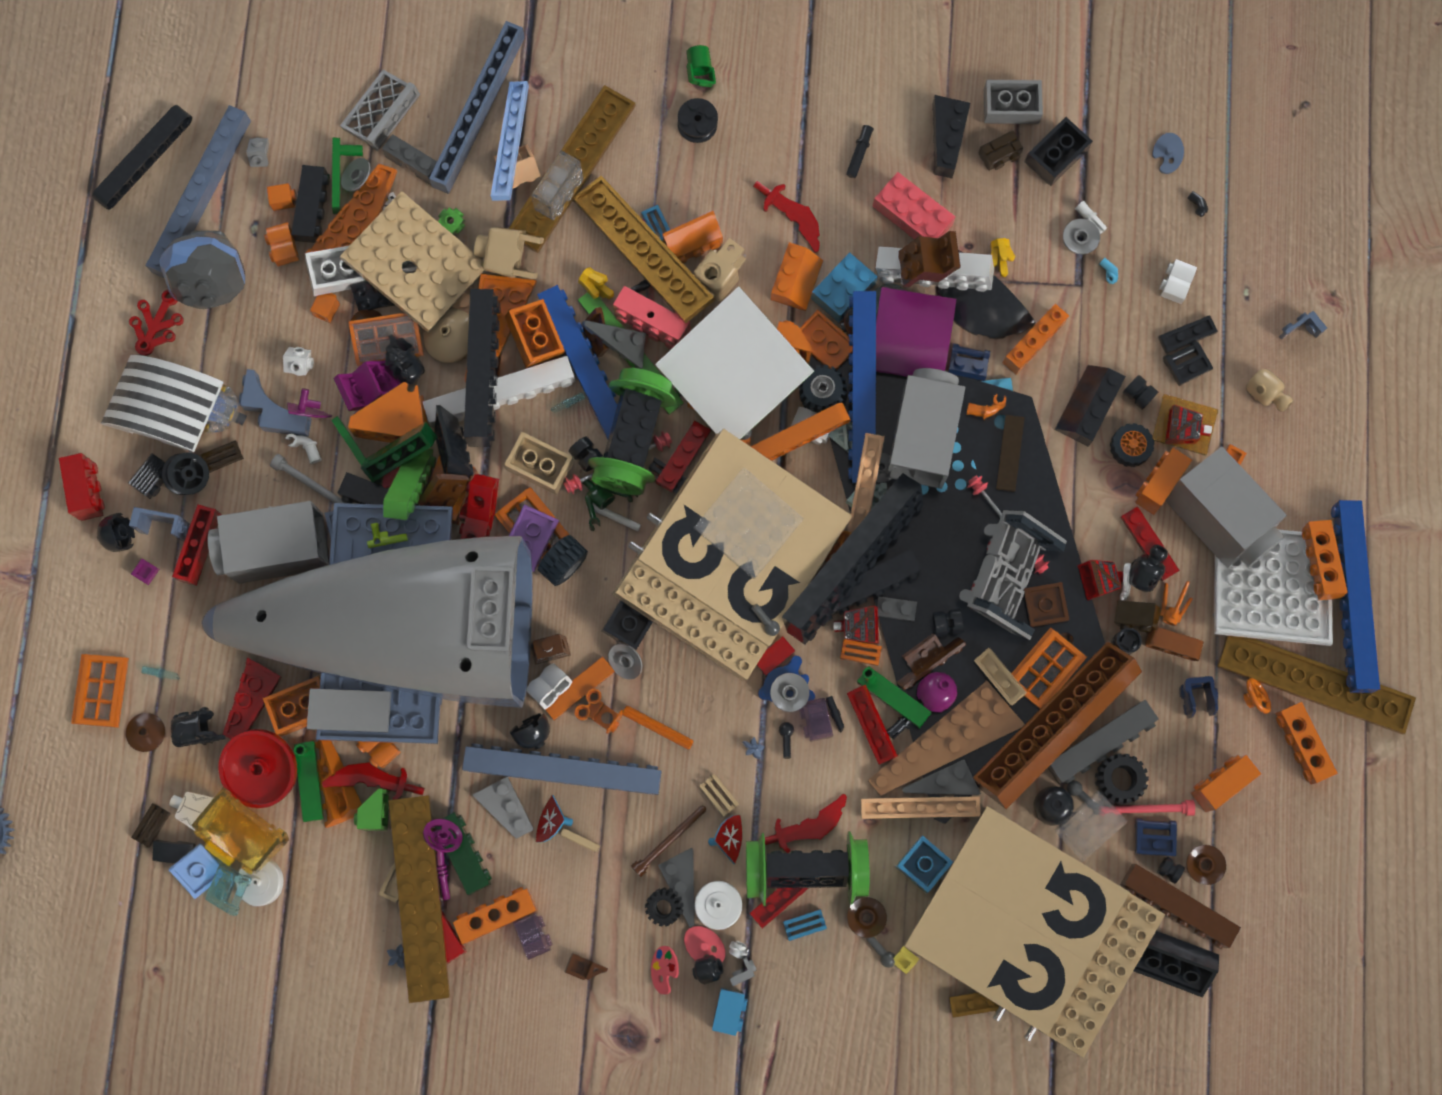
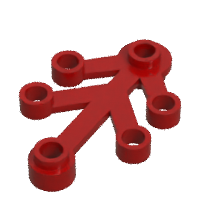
M168 289L161 295L163 301L154 319L150 312V304L146 300H140L137 303V307L143 313L148 327L146 336L141 328V319L137 316L129 319V324L134 328L138 338L135 349L142 356L150 355L154 351V347L166 342H173L176 339V335L172 330H166L163 336L154 338L157 332L175 325L180 326L184 323V318L179 313L173 314L171 319L162 322L169 306H173L178 302L172 296L166 299V296L170 294ZM145 303L146 307L141 308V305ZM180 317V321L175 322V319ZM135 320H138V323L136 325H133V322ZM172 334V337L167 339V335ZM144 343H147L146 348H142Z

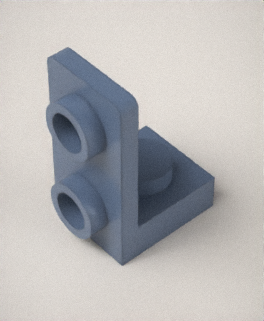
M1314 311L1308 315L1305 312L1296 319L1297 323L1286 325L1279 337L1283 339L1305 324L1307 331L1317 338L1327 327Z

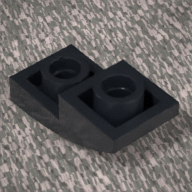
M155 840L153 841L152 861L176 863L195 848L196 844L183 841Z

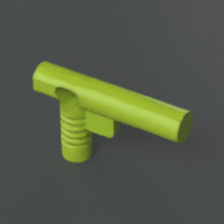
M372 523L373 540L367 541V545L370 549L408 541L407 533L389 537L387 531L380 532L378 523ZM377 539L380 540L379 544H375Z

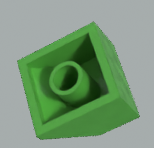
M385 789L376 790L358 808L357 813L354 815V825H357V829L363 831H388L389 791Z

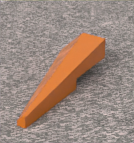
M318 740V742H315V748L319 749L320 760H317L320 790L323 791L325 796V803L322 804V808L327 813V821L324 822L325 828H329L354 818L362 803L353 786L322 787V782L326 778L334 776L335 772L344 766L332 741Z

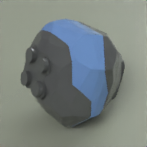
M192 231L190 234L182 235L173 239L161 255L160 267L169 293L175 300L184 305L197 309L217 307L230 303L244 288L245 269L239 252L226 235L220 231Z

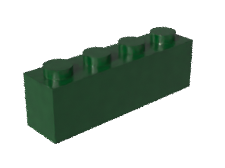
M424 422L367 457L360 468L371 482H374L432 447L437 435L427 422Z
M454 812L442 818L457 825L463 835L460 847L453 852L447 853L467 895H472L491 885L490 880L492 876L487 868L484 869L481 864L484 860L479 850L475 851L472 845L475 841L471 833H467L464 828L466 822L463 816H458ZM435 826L436 830H441L442 826ZM448 829L453 834L454 839H456V836L453 833V831ZM450 844L449 846L445 847V849L451 848L454 845Z

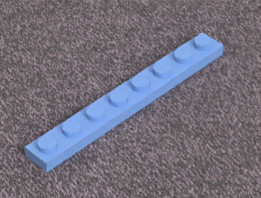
M528 81L509 82L490 195L492 201L511 200L529 89Z

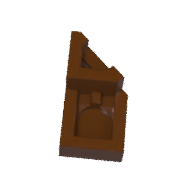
M572 953L564 972L582 980H589L598 974L607 972L608 968Z

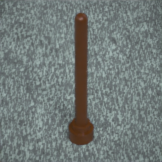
M702 805L695 810L643 860L635 861L631 868L640 877L647 873V866L706 812V807Z

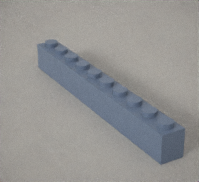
M508 21L505 22L429 177L433 188L447 194L450 193L525 38L523 27Z
M231 105L228 106L145 265L153 274L164 278L160 267L162 253L173 239L190 234L198 225L251 122L245 111Z
M471 744V747L466 746L462 768L465 772L659 795L662 771L658 770L657 766L646 765V768H638L639 764L627 763V766H621L618 761L607 760V764L599 763L600 759L588 758V761H581L578 756H568V759L560 758V754L549 753L548 757L541 756V752L530 751L529 754H524L522 750L510 748V752L502 751V747L491 746V749H483V745Z

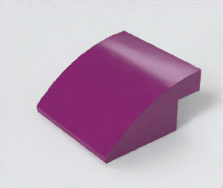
M882 287L876 315V372L908 377V375L913 376L914 371L921 368L945 371L956 299Z

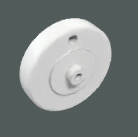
M268 858L248 860L241 866L236 877V889L240 898L252 906H265L274 902L283 888L284 879L282 871L277 863Z
M723 881L710 882L703 886L696 895L694 903L695 913L700 922L706 927L715 930L726 929L732 926L740 917L742 899L739 892L731 884Z

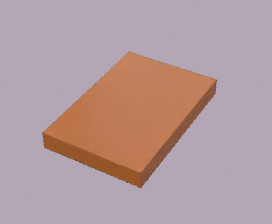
M818 309L800 327L801 332L812 347L811 355L821 364L828 365L829 369L834 367L837 371L848 360L849 353H853V346H849V336Z

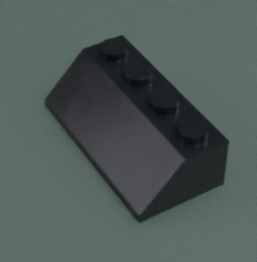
M1087 365L1054 430L1089 447L1126 376L1110 368Z
M436 405L434 433L437 435L436 444L443 474L467 475L470 480V476H473V465L469 464L470 453L466 451L467 443L465 438L463 439V426L459 425L457 417L441 405Z
M1156 931L1133 971L1203 998L1219 972V954Z

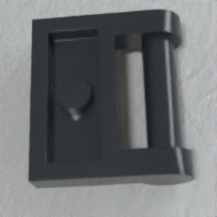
M1198 341L1192 342L1190 346L1172 355L1168 354L1163 357L1165 365L1171 371L1178 386L1213 370L1212 364ZM1193 352L1197 355L1179 365H1176L1174 362Z

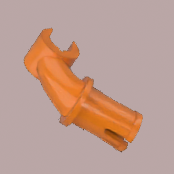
M996 394L993 398V404L989 407L988 405L982 406L969 402L967 415L983 417V420H985V418L996 414L1005 407L1006 397L1004 396V400L998 403V394Z

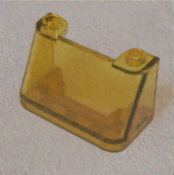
M223 787L193 822L192 827L195 829L193 833L201 840L204 838L208 839L243 865L241 868L249 875L252 873L257 874L286 845L289 837L281 828L276 830L273 824H269L251 811L239 799L234 798L230 791Z

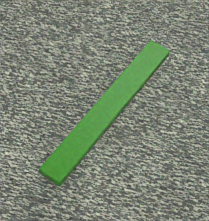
M587 292L578 299V302L588 315L595 308L601 307L605 325L625 329L616 320V317L600 297L593 299ZM644 353L642 369L661 375ZM624 359L631 368H635L632 362ZM671 388L670 394L676 399L675 405L663 407L668 415L684 404L673 388Z

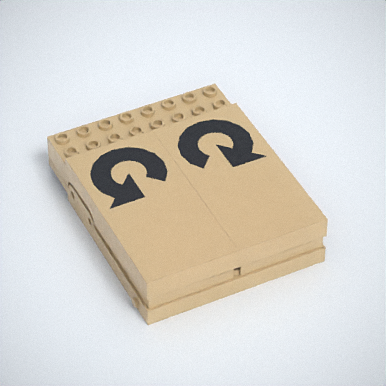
M723 428L713 437L661 519L651 513L648 514L647 519L656 524L642 548L632 541L628 545L629 548L638 554L612 595L740 680H747L766 649L777 636L766 634L764 630L765 625L751 608L758 604L770 620L778 622L781 629L784 625L782 616L809 585L852 515Z
M987 806L904 947L999 1005L993 1017L994 1020L997 1018L996 1021H1000L1005 1010L1031 1025L1024 1036L1028 1041H1031L1036 1030H1039L1084 1058L1165 914Z

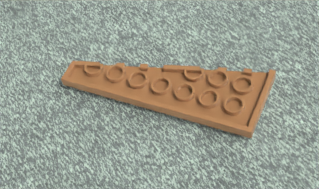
M986 681L903 750L898 757H895L872 776L868 782L881 796L1022 728L1025 724L991 684Z

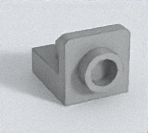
M747 957L743 959L747 971L744 972L742 968L732 973L733 977L730 978L733 986L755 976L753 972L757 970L752 959L749 961Z

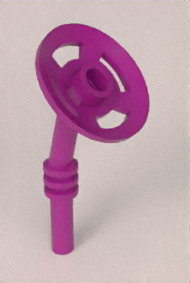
M435 819L426 824L423 830V837L425 842L432 849L436 850L437 872L442 900L450 899L447 882L448 873H446L448 871L447 865L444 864V852L457 850L462 843L463 835L459 827L453 822L445 819ZM435 826H442L441 830H436L435 832L430 830ZM448 829L453 831V833L456 836V839H454L453 834ZM450 844L454 845L451 848L444 849V847H447Z

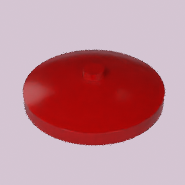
M252 729L236 735L225 745L219 758L218 770L224 789L235 801L247 807L266 808L277 804L291 792L297 778V762L292 749L284 739L268 730Z

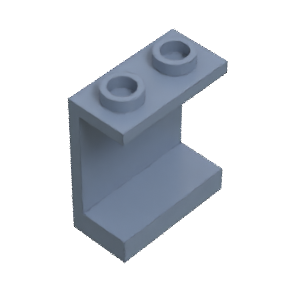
M137 507L133 508L129 526L139 533L148 535L152 520L173 524L171 534L179 540L185 541L190 523L179 515Z

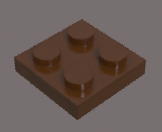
M435 474L418 503L420 506L453 508L470 480L467 475Z
M1062 582L1023 589L1025 591L1024 598L1030 627L1069 621Z

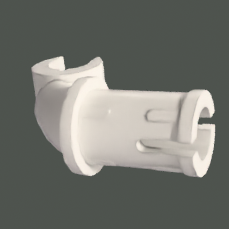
M288 434L285 437L287 440L295 439L292 444L288 445L295 448L303 445L302 447L306 450L310 464H315L322 460L316 447V441L306 436Z

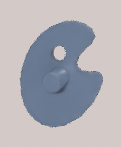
M1174 133L1163 134L1156 141L1153 148V158L1161 157L1164 160L1159 170L1161 173L1170 174L1176 171L1184 157L1183 143L1180 137ZM1169 159H1173V163H1172V164L1169 163V161H1168Z

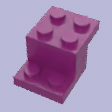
M385 360L364 362L353 373L337 374L333 378L348 411L361 410L400 385V382L394 378L390 368L385 366Z

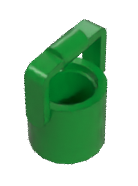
M704 45L690 47L686 51L688 62L686 68L689 83L702 87H712L716 84L714 67L711 64L709 48ZM709 74L710 81L699 78L696 79L694 78V76H704Z

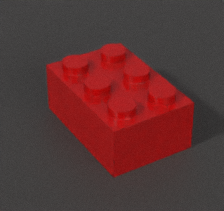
M82 453L59 458L68 513L80 521L104 516L105 504L103 499L100 498L102 488L96 476L98 473L97 464Z

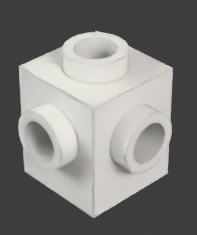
M288 347L283 355V369L285 373L302 376L306 375L313 368L314 359L311 358V350H306L302 347Z

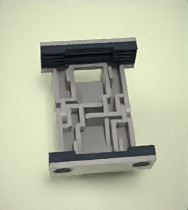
M1003 510L998 524H988L985 527L984 533L987 536L993 537L987 545L986 554L988 555L983 560L977 580L974 581L971 591L964 589L960 592L959 597L968 603V607L1005 630L1030 640L1035 629L1014 619L1025 592L1023 589L1028 585L1040 549L1064 552L1067 541L1025 511Z

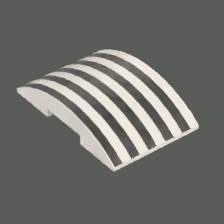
M130 355L101 424L128 433L150 437L165 444L194 452L224 382L168 361L141 355Z

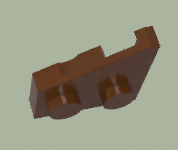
M595 308L586 318V321L605 324L602 308ZM582 326L594 354H596L597 358L602 357L609 347L602 343L603 340L597 335L589 333Z

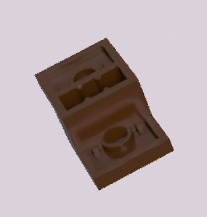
M948 231L940 238L919 236L898 251L904 287H910L919 280L940 282L961 268L956 231Z

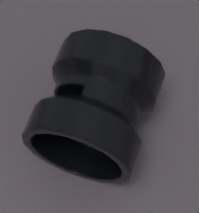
M1167 856L1161 862L1157 873L1168 877L1169 881L1175 884L1181 878L1185 867L1181 864H1175L1173 859Z

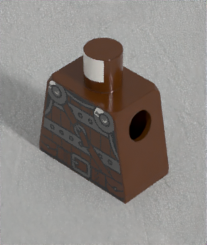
M561 634L537 639L531 643L535 665L571 656L567 638Z

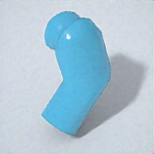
M1104 258L1099 265L1106 270V281L1109 284H1114L1118 280V268Z

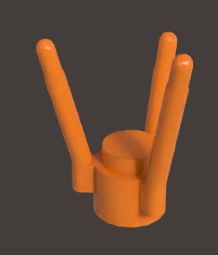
M1186 581L1175 608L1169 607L1168 610H1166L1168 583L1164 584L1162 610L1160 612V616L1163 617L1162 622L1172 626L1180 623L1182 616L1193 600L1190 597L1182 610H1179L1190 584L1189 581Z

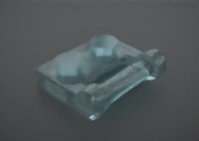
M224 863L220 864L205 899L229 915L237 916L240 910L239 904L246 887L250 885L252 879L240 874ZM235 882H237L239 886L236 890L232 903L230 904L228 903V899L230 897Z

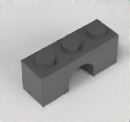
M392 134L382 148L385 157L400 167L402 164L406 165L418 178L431 185L429 177L437 161Z

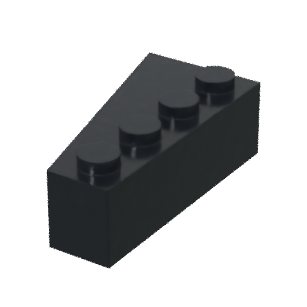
M938 95L934 96L932 103L934 175L953 178L971 104L969 102Z

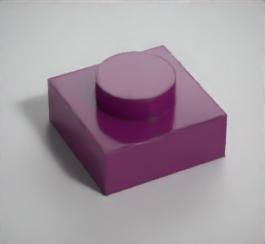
M141 558L131 575L149 585L160 569Z

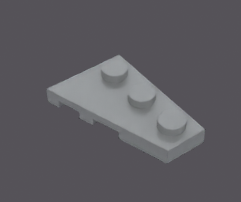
M508 777L473 794L516 839L534 830Z

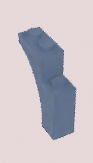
M247 369L246 375L242 379L244 388L243 393L239 395V404L245 411L262 413L258 417L259 427L265 432L309 437L311 417L289 414L288 410L272 402L266 396L256 371Z

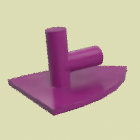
M302 388L299 404L287 402L289 414L315 418L332 417V415L317 410L320 409L321 402L308 399L309 389Z

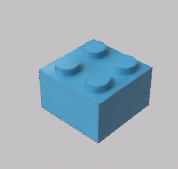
M920 836L895 867L922 891L928 893L952 865L953 861L928 839Z
M721 988L712 1031L736 1036L737 1031L741 1032L743 1019L740 1018L741 1011H746L748 999L744 998V993Z

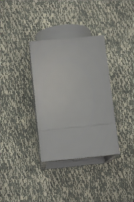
M931 368L916 369L913 376L908 375L902 393L886 472L887 478L897 480L904 473L921 485L942 489L949 475L965 393V386L958 385L959 379L957 376L946 371Z
M1222 446L1183 476L1165 500L1227 568L1239 559L1248 568L1251 567L1284 538L1283 534L1276 527L1287 515Z
M312 501L217 516L218 528L211 529L208 532L209 555L215 573L217 575L226 574L239 584L300 574L329 565L323 513Z

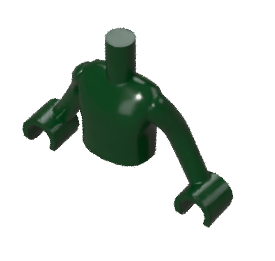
M589 479L583 482L589 489L585 495V501L590 515L589 528L591 531H595L593 524L601 526L599 518L596 517L593 503L600 510H603L615 500L613 494L626 497L628 502H633L631 495L614 492L594 485Z

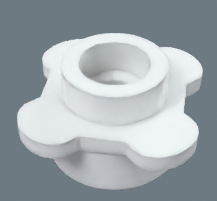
M731 941L729 946L730 954L740 959L747 956L749 949L746 948L747 946L744 943Z

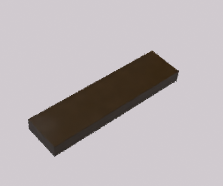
M1005 416L996 490L1015 492L1025 417Z

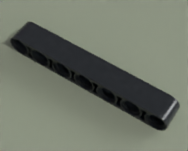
M178 105L171 107L94 190L92 198L107 210L112 209L192 122V116Z

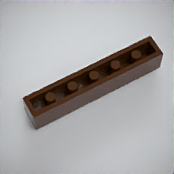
M1131 864L1120 884L1132 895L1135 896L1136 894L1147 904L1158 907L1159 911L1164 913L1166 917L1169 918L1171 915L1176 918V923L1182 927L1187 928L1189 926L1195 930L1193 933L1203 939L1205 937L1212 940L1211 944L1221 950L1222 948L1231 947L1241 929L1240 926L1137 864Z

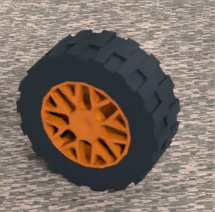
M1129 423L1120 427L1111 438L1110 452L1113 454V458L1119 464H1123L1126 467L1140 466L1148 460L1154 451L1153 435L1144 426L1137 425L1136 423Z

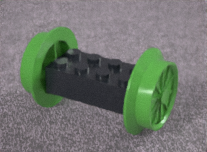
M625 368L621 370L619 379L609 383V388L619 395L620 398L604 456L590 458L588 465L594 469L591 480L598 486L622 494L642 495L646 484L655 481V476L644 469L659 409L660 407L674 406L676 399L670 394L672 383L667 378L643 369Z
M848 831L846 852L842 850H832L831 853H823L821 850H813L811 853H803L800 850L791 851V853L772 851L770 854H767V859L765 860V836L762 833L758 841H746L747 898H759L763 906H766V883L767 889L847 887L849 904L852 905L856 896L869 895L870 868L867 839H854L851 832Z

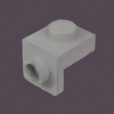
M257 137L249 139L246 152L251 167L268 166V138Z

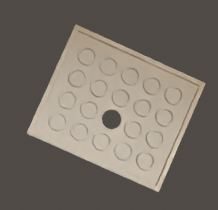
M402 191L340 255L342 261L427 332L436 325L485 270L483 268L484 261L481 258L475 257L471 249ZM405 261H411L416 265V271L407 274L402 270V264Z

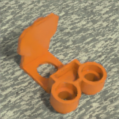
M592 688L588 690L586 699L589 703L587 706L581 704L575 708L576 718L581 721L591 718L607 730L606 734L614 733L620 724L619 721L624 711L621 710L619 713H616L601 702L602 695L598 689ZM597 694L598 698L594 701L591 700V695ZM581 710H586L587 713L585 716L582 717L579 715V712ZM606 712L611 713L613 716V720L609 724H605L601 720L602 715Z

